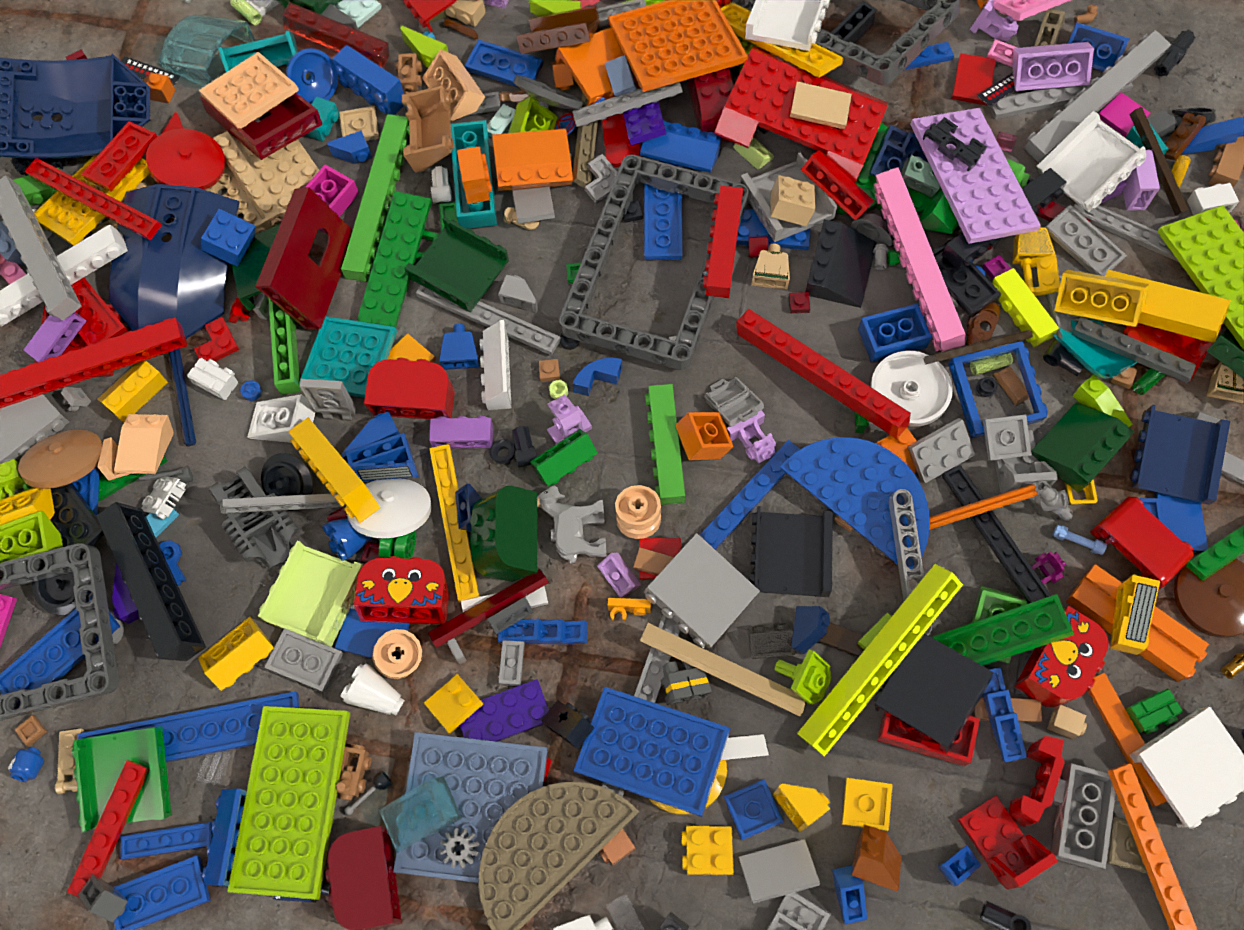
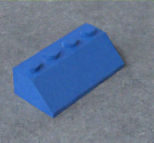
M663 120L666 135L643 141L640 156L711 173L720 153L722 137L715 135L714 132H702L695 127L689 128L679 123H669Z
M223 789L221 795L217 798V816L212 822L213 837L212 842L207 847V855L209 857L202 873L204 885L229 886L247 793L243 789Z

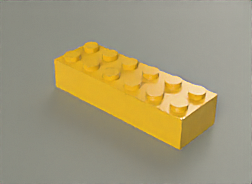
M309 417L288 431L293 438L290 442L296 450L301 449L298 451L299 454L308 463L313 472L316 473L321 482L325 484L332 495L337 494L334 498L341 507L347 506L344 510L351 519L356 517L361 523L381 508L363 481Z

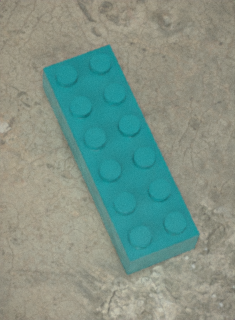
M483 120L451 124V136L454 142L452 160L458 223L464 228L496 226L497 217L487 122ZM480 146L481 154L486 156L492 192H489L490 200L468 204L457 150Z

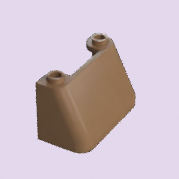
M443 85L402 95V103L408 107L406 117L409 120L410 145L403 148V153L415 173L428 169L451 154L452 149H454L450 115L452 97Z

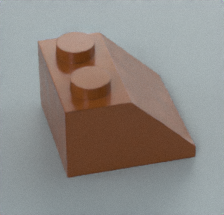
M864 824L855 847L852 876L898 892L902 857L887 832Z

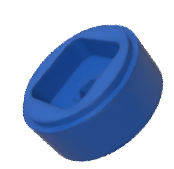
M249 380L243 383L240 392L246 400L254 401L261 396L262 388L256 381Z

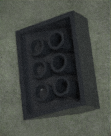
M824 219L805 292H809L811 297L861 308L873 261V249L877 242L843 223Z

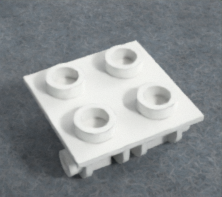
M173 477L157 479L153 485V491L143 500L141 509L147 513L157 514V517L162 520L166 517L168 518L173 510L170 506H176L168 500V497L178 502V498H181L186 490V484L179 481L180 479Z

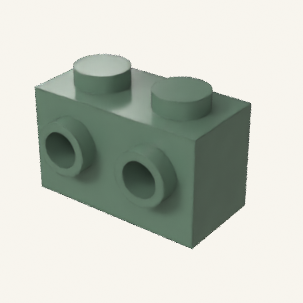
M911 155L904 163L901 171L904 183L907 187L932 197L939 190L940 184L930 164L920 157Z

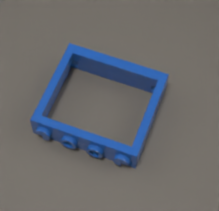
M1023 341L954 357L948 363L971 439L984 436L985 432L963 366L965 363L1014 352L1034 414L1026 416L1027 425L1041 422L1047 417V406L1042 402L1041 388L1039 384H1036L1034 378L1035 370L1030 365L1028 359L1029 351L1027 347H1024Z

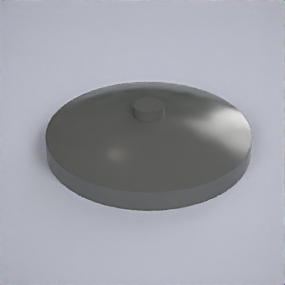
M515 74L513 83L522 91L539 101L538 104L543 107L549 108V105L564 109H580L583 106L584 102L566 92L531 78Z

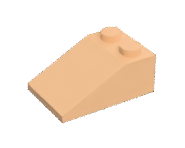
M128 414L121 429L114 468L115 473L156 474L174 434L168 415Z

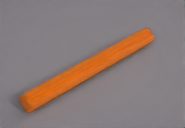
M1031 484L929 517V530L1037 496L1036 486Z

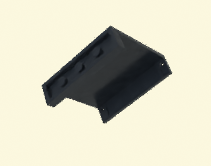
M757 506L756 513H752V525H755V533L752 532L751 545H755V549L750 555V565H754V573L750 572L749 581L760 591L759 593L829 597L832 592L833 511L824 510L823 516L760 512L761 506Z
M923 634L900 662L896 671L892 672L885 681L887 685L884 690H879L873 700L875 702V710L878 712L880 708L938 742L939 749L948 753L991 682L993 672L932 637Z

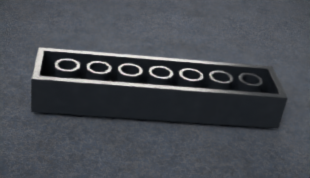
M114 502L96 515L99 521V527L107 539V545L115 557L114 561L123 575L122 579L130 591V597L138 609V615L146 627V633L154 645L155 654L159 659L188 661L204 650L206 646L143 509Z

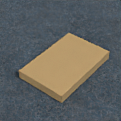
M797 81L790 117L845 129L852 94Z

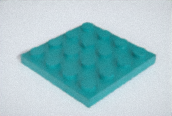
M325 316L301 379L342 381L350 396L365 398L369 371L377 362L388 359L397 329L391 326Z

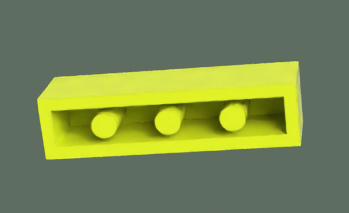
M1014 268L993 279L992 284L1001 293L998 300L1004 311L1009 313L1014 324L1022 332L1032 331L1033 337L1026 340L1033 347L1054 337L1053 334H1056L1059 327Z

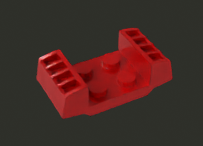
M1044 736L1032 743L1027 750V758L1042 763V766L1037 768L1035 774L1037 782L1035 787L1031 788L1029 796L1022 795L1010 802V816L1023 827L1038 823L1044 809L1052 804L1065 763L1062 758L1063 739Z

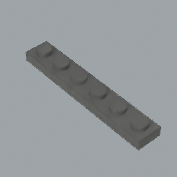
M1081 316L1072 333L1074 336L1131 360L1138 361L1140 364L1187 384L1192 378L1196 364Z

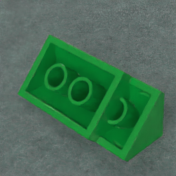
M940 186L919 220L923 229L952 234L959 223Z

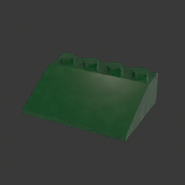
M1076 402L1031 450V454L1040 462L1045 461L1056 471L1060 479L1077 493H1080L1133 435L1134 431L1118 418Z

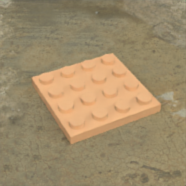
M259 52L199 90L201 95L237 128L247 126L250 122L299 91L297 85Z

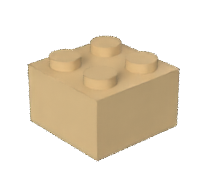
M778 175L770 192L771 217L807 226L815 211L814 184Z

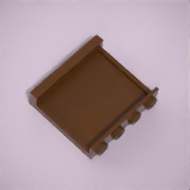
M597 6L529 18L530 33L516 35L520 53L590 42L601 24Z

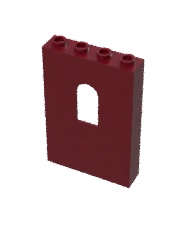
M294 93L291 97L268 110L272 114L258 123L253 120L243 128H237L203 96L200 97L206 112L260 160L323 125L318 110L297 93Z
M310 187L294 189L255 286L306 330L321 329L342 273L341 268L353 231ZM323 228L328 235V244L318 266L308 257L318 229Z

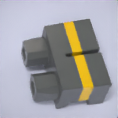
M675 661L663 665L664 678L660 681L665 686L667 696H665L666 705L702 699L710 694L712 691L705 671L683 661L681 662L683 671H678Z

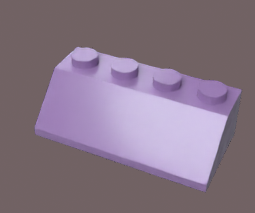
M1088 42L1014 48L1012 68L1015 91L1089 85L1094 47Z

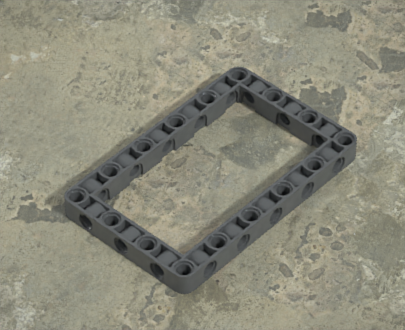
M732 0L733 3L749 11H752L756 1ZM900 0L926 12L914 23V26L907 33L905 32L892 45V48L885 55L878 56L873 54L866 48L841 40L838 36L822 29L817 32L815 44L843 57V63L838 67L878 85H887L958 17L960 0Z
M627 155L621 163L559 318L560 330L568 338L674 369L685 370L692 362L714 296H706V292L702 291L706 290V288H703L704 276H708L709 272L705 271L706 259H710L711 254H706L675 341L584 315L592 301L599 276L601 277L605 268L608 252L611 245H614L620 230V222L631 202L635 184L645 183L657 189L672 193H682L689 195L690 198L709 203L715 201V194L720 192V186L743 188L739 226L747 206L749 190L741 183L636 155ZM642 344L648 345L647 347H640ZM683 355L685 358H678L677 356Z
M79 543L0 563V590L73 572L76 610L79 612L81 623L79 631L82 652L86 657L87 671L84 677L63 679L43 684L40 688L23 689L0 695V721L110 694L118 688L119 676L101 556L96 547ZM92 593V594H93L92 600L89 601V596H90V594ZM98 635V636H99V641H98V643L96 644V643H95V638H96V636ZM105 678V685L102 687L101 681ZM61 689L63 690V695H62V697H60V690H61Z

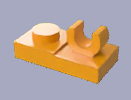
M608 598V611H611L610 617L612 621H614L616 613H621L623 615L622 619L625 621L627 618L626 611L632 612L637 616L651 613V602L647 599Z

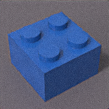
M218 209L201 237V250L238 267L255 238V225Z

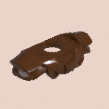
M992 302L968 320L966 346L991 339L1001 311L996 303ZM987 322L990 330L983 331L980 328V323Z

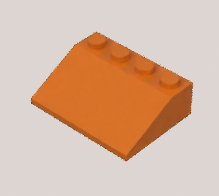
M566 129L492 135L498 191L572 185L573 175Z

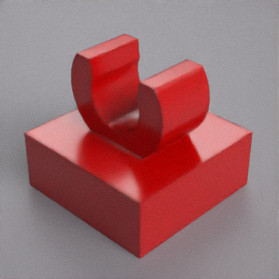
M236 297L231 306L228 322L235 324L238 319L245 322L248 321L250 316L244 315L243 311H251L246 309L238 297Z

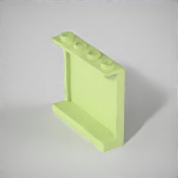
M297 541L295 546L291 548L285 565L281 567L275 584L271 586L268 598L261 605L258 617L266 623L282 629L285 628L332 647L355 600L358 574L363 565L358 562L353 564L341 561L339 558L306 547L300 541Z

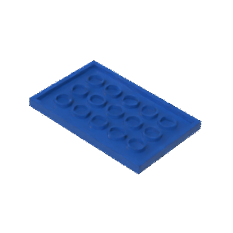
M604 687L591 722L594 729L584 741L574 772L702 817L728 740L730 727Z

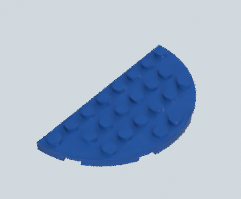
M849 437L830 438L812 443L800 449L779 467L897 565L889 497L900 489L909 491L913 499L922 558L929 537L930 518L928 503L915 474L905 462L890 450L863 439ZM901 495L896 496L897 503L904 505V497ZM901 515L899 517L900 524L907 526V518ZM904 536L902 543L905 547L909 548L911 540ZM908 557L906 559V566L912 569L914 561Z

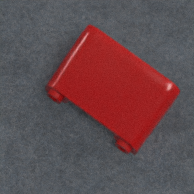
M1135 496L1126 497L1090 531L1096 539L1100 537L1106 538L1105 543L1107 545L1111 543L1143 573L1142 577L1160 581L1158 590L1163 588L1194 557L1193 547L1189 543L1181 541L1144 507L1143 502Z

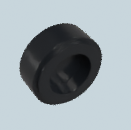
M563 334L560 336V343L567 350L577 348L580 341L568 338Z

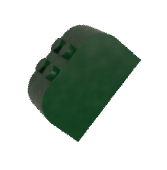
M509 485L478 499L473 505L470 519L471 559L476 570L483 576L514 582L537 573V492Z

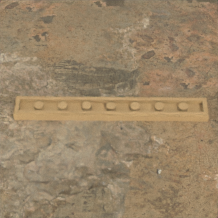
M650 623L647 624L640 639L641 642L801 716L805 701L793 690Z

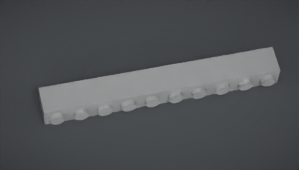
M1156 30L1150 35H1144L1139 41L1140 44L1138 46L1134 44L1126 52L1127 55L1125 57L1123 55L1115 61L1114 67L1109 66L1102 73L1103 76L1101 78L1096 77L1089 84L1090 88L1082 89L1078 93L1076 100L1072 98L1064 106L1065 109L1063 111L1058 110L1052 116L1053 120L1051 122L1046 121L1039 128L1040 131L1038 133L1033 132L1026 139L1028 143L1024 149L1040 163L1090 113L1100 111L1157 61L1171 44Z
M5 175L0 179V215L3 218L2 222L8 228V234L14 240V246L21 254L20 259L28 268L26 271L34 280L32 282L33 285L40 292V299L47 306L45 308L52 317L56 316L64 321L78 310L81 304L20 185Z

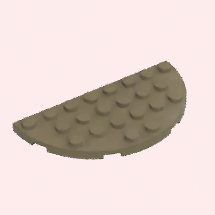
M583 782L551 784L519 799L501 816L494 826L484 847L480 862V899L491 930H520L640 811L621 795L599 785Z

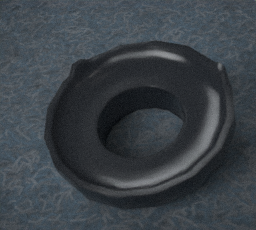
M507 439L498 440L490 448V457L498 464L508 465L515 455L516 448ZM501 449H508L506 456H498Z

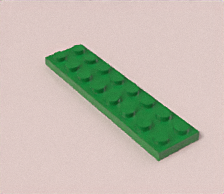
M394 191L357 321L397 327L410 281L404 268L408 263L413 265L415 263L432 203L431 198Z

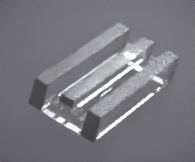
M226 750L214 780H212L222 752H216L208 774L204 778L213 753L206 754L196 780L219 787L233 750Z

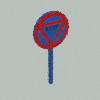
M602 97V98H600L599 100H597L595 103L602 102V101H604L605 98ZM566 113L557 120L554 130L566 129L567 135H569L576 126L573 113Z

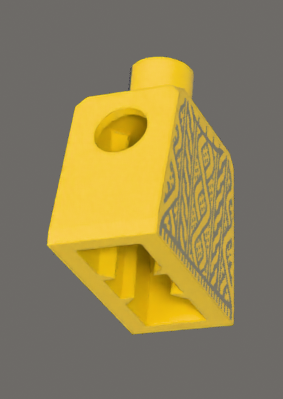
M1046 228L1017 234L1014 238L1013 264H1020V261L1025 258L1034 259L1055 254Z

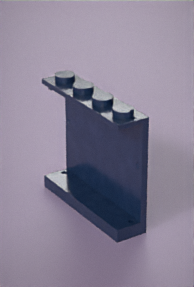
M1151 405L1142 414L1141 421L1144 422V426L1138 435L1140 447L1136 450L1134 461H1137L1130 477V480L1133 481L1132 488L1208 505L1215 502L1218 495L1230 421L1221 419L1217 423L1156 411V405Z

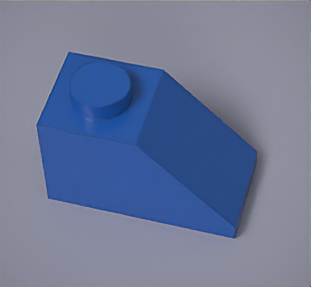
M362 131L327 142L333 157L354 164L372 158Z
M853 865L832 870L834 887L845 925L867 920L864 884L862 879L852 876Z

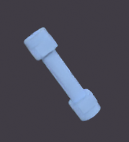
M1056 525L1052 536L1056 537V539L1061 541L1064 539L1090 548L1091 552L1103 555L1107 544L1098 539L1093 541L1068 531V527Z

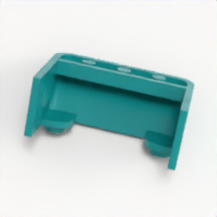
M285 31L286 34L234 47H219L225 71L228 72L257 52L275 67L288 66L290 59L298 52L293 32Z

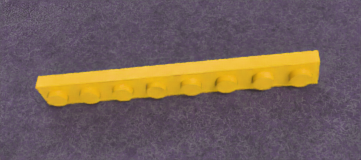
M449 444L429 449L457 598L460 603L461 601L480 596L471 559L467 531L458 528L455 492L459 488L451 447Z

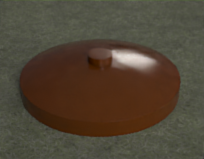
M1235 559L1204 581L1185 565L1178 572L1174 583L1175 601L1183 617L1193 627L1210 636L1229 638L1243 634L1244 563Z

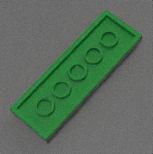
M1055 594L933 636L932 638L983 666L1073 636L1074 632L1060 599Z

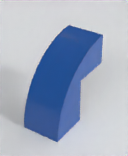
M603 358L585 366L574 379V392L589 396L594 379L617 385L623 368L622 359Z

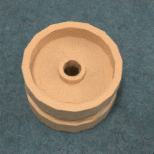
M636 485L624 489L617 496L615 502L616 521L618 528L624 535L634 539L647 538L659 529L661 523V503L655 491L646 486Z
M399 629L388 631L378 639L373 648L372 660L374 667L381 675L388 679L407 677L417 669L422 657V648L414 634ZM394 651H398L401 656L399 659H396V656H392Z

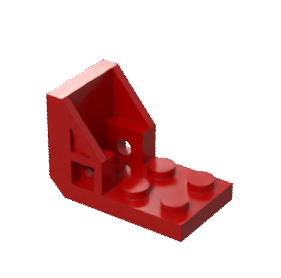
M997 795L958 819V822L997 880L1006 889L1021 887L1058 862L1054 854L1030 834L1023 835Z

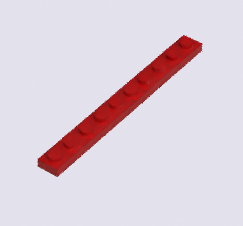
M34 159L25 171L30 177L148 240H151L162 226L157 220L40 159Z

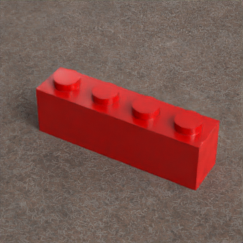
M820 150L814 153L800 169L854 220L858 219L874 202L868 194Z

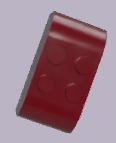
M729 68L688 80L697 128L702 132H715L725 104L734 87Z
M378 826L341 835L334 841L329 850V868H326V878L331 883V892H329L328 896L329 904L333 907L338 923L348 930H377L402 924L396 872H394L395 862L391 831L385 827Z

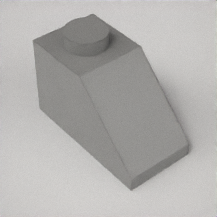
M506 274L499 291L500 302L537 313L536 299L526 281L517 275L511 276Z

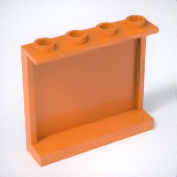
M612 28L595 33L590 42L557 48L555 60L558 64L564 62L588 99L587 106L592 105L602 97L605 98L604 100L616 97L612 90L605 63L623 56L624 53ZM633 73L637 89H640L641 87Z

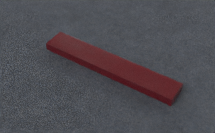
M538 569L537 573L522 578L433 629L428 634L435 647H439L549 582L544 573Z

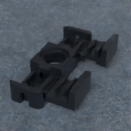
M946 117L937 125L933 123L925 131L923 140L928 137L939 145L938 151L952 161L955 158L959 159L969 166L967 171H971L978 163L980 155L985 153L987 146L974 137L970 140L969 146H965L963 142L950 133L954 134L958 126ZM952 144L956 147V150H950L946 145Z

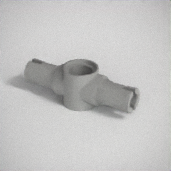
M1045 480L1038 481L1035 485L1037 487L1035 490L1041 495L1040 503L1043 511H1052L1058 514L1063 521L1071 520L1073 511L1068 507L1067 493L1064 490L1057 491L1051 488Z

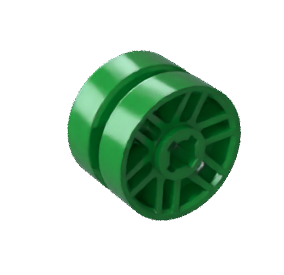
M416 530L399 537L381 538L379 558H389L391 556L400 557L401 559L412 558L416 545Z

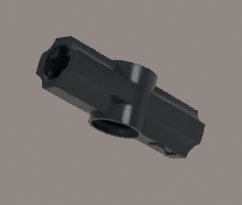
M1182 30L1174 42L1170 43L1171 46L1154 67L1156 75L1160 77L1168 76L1174 66L1180 63L1188 51L1187 49L1196 38L1193 34L1194 32Z

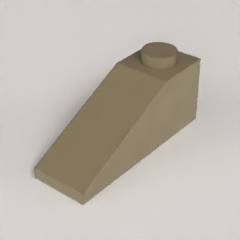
M1046 10L1034 47L1056 45L1065 22L1064 11Z

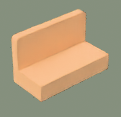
M112 438L104 439L97 466L108 481L131 474L115 473L114 468L118 445Z

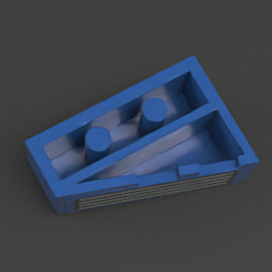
M405 433L346 452L349 466L362 481L419 477Z

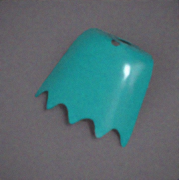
M1087 318L1088 320L1103 325L1100 320ZM1071 320V325L1074 331L1077 322ZM1059 328L1062 339L1053 334L1086 369L1100 378L1115 377L1138 362L1072 335L1073 331L1068 332Z

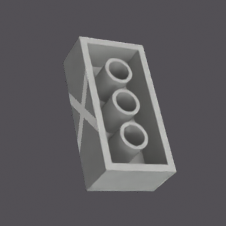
M1071 763L1063 767L1061 779L1066 781L1063 804L1057 805L1051 852L1057 860L1096 871L1106 869L1116 792L1108 773Z

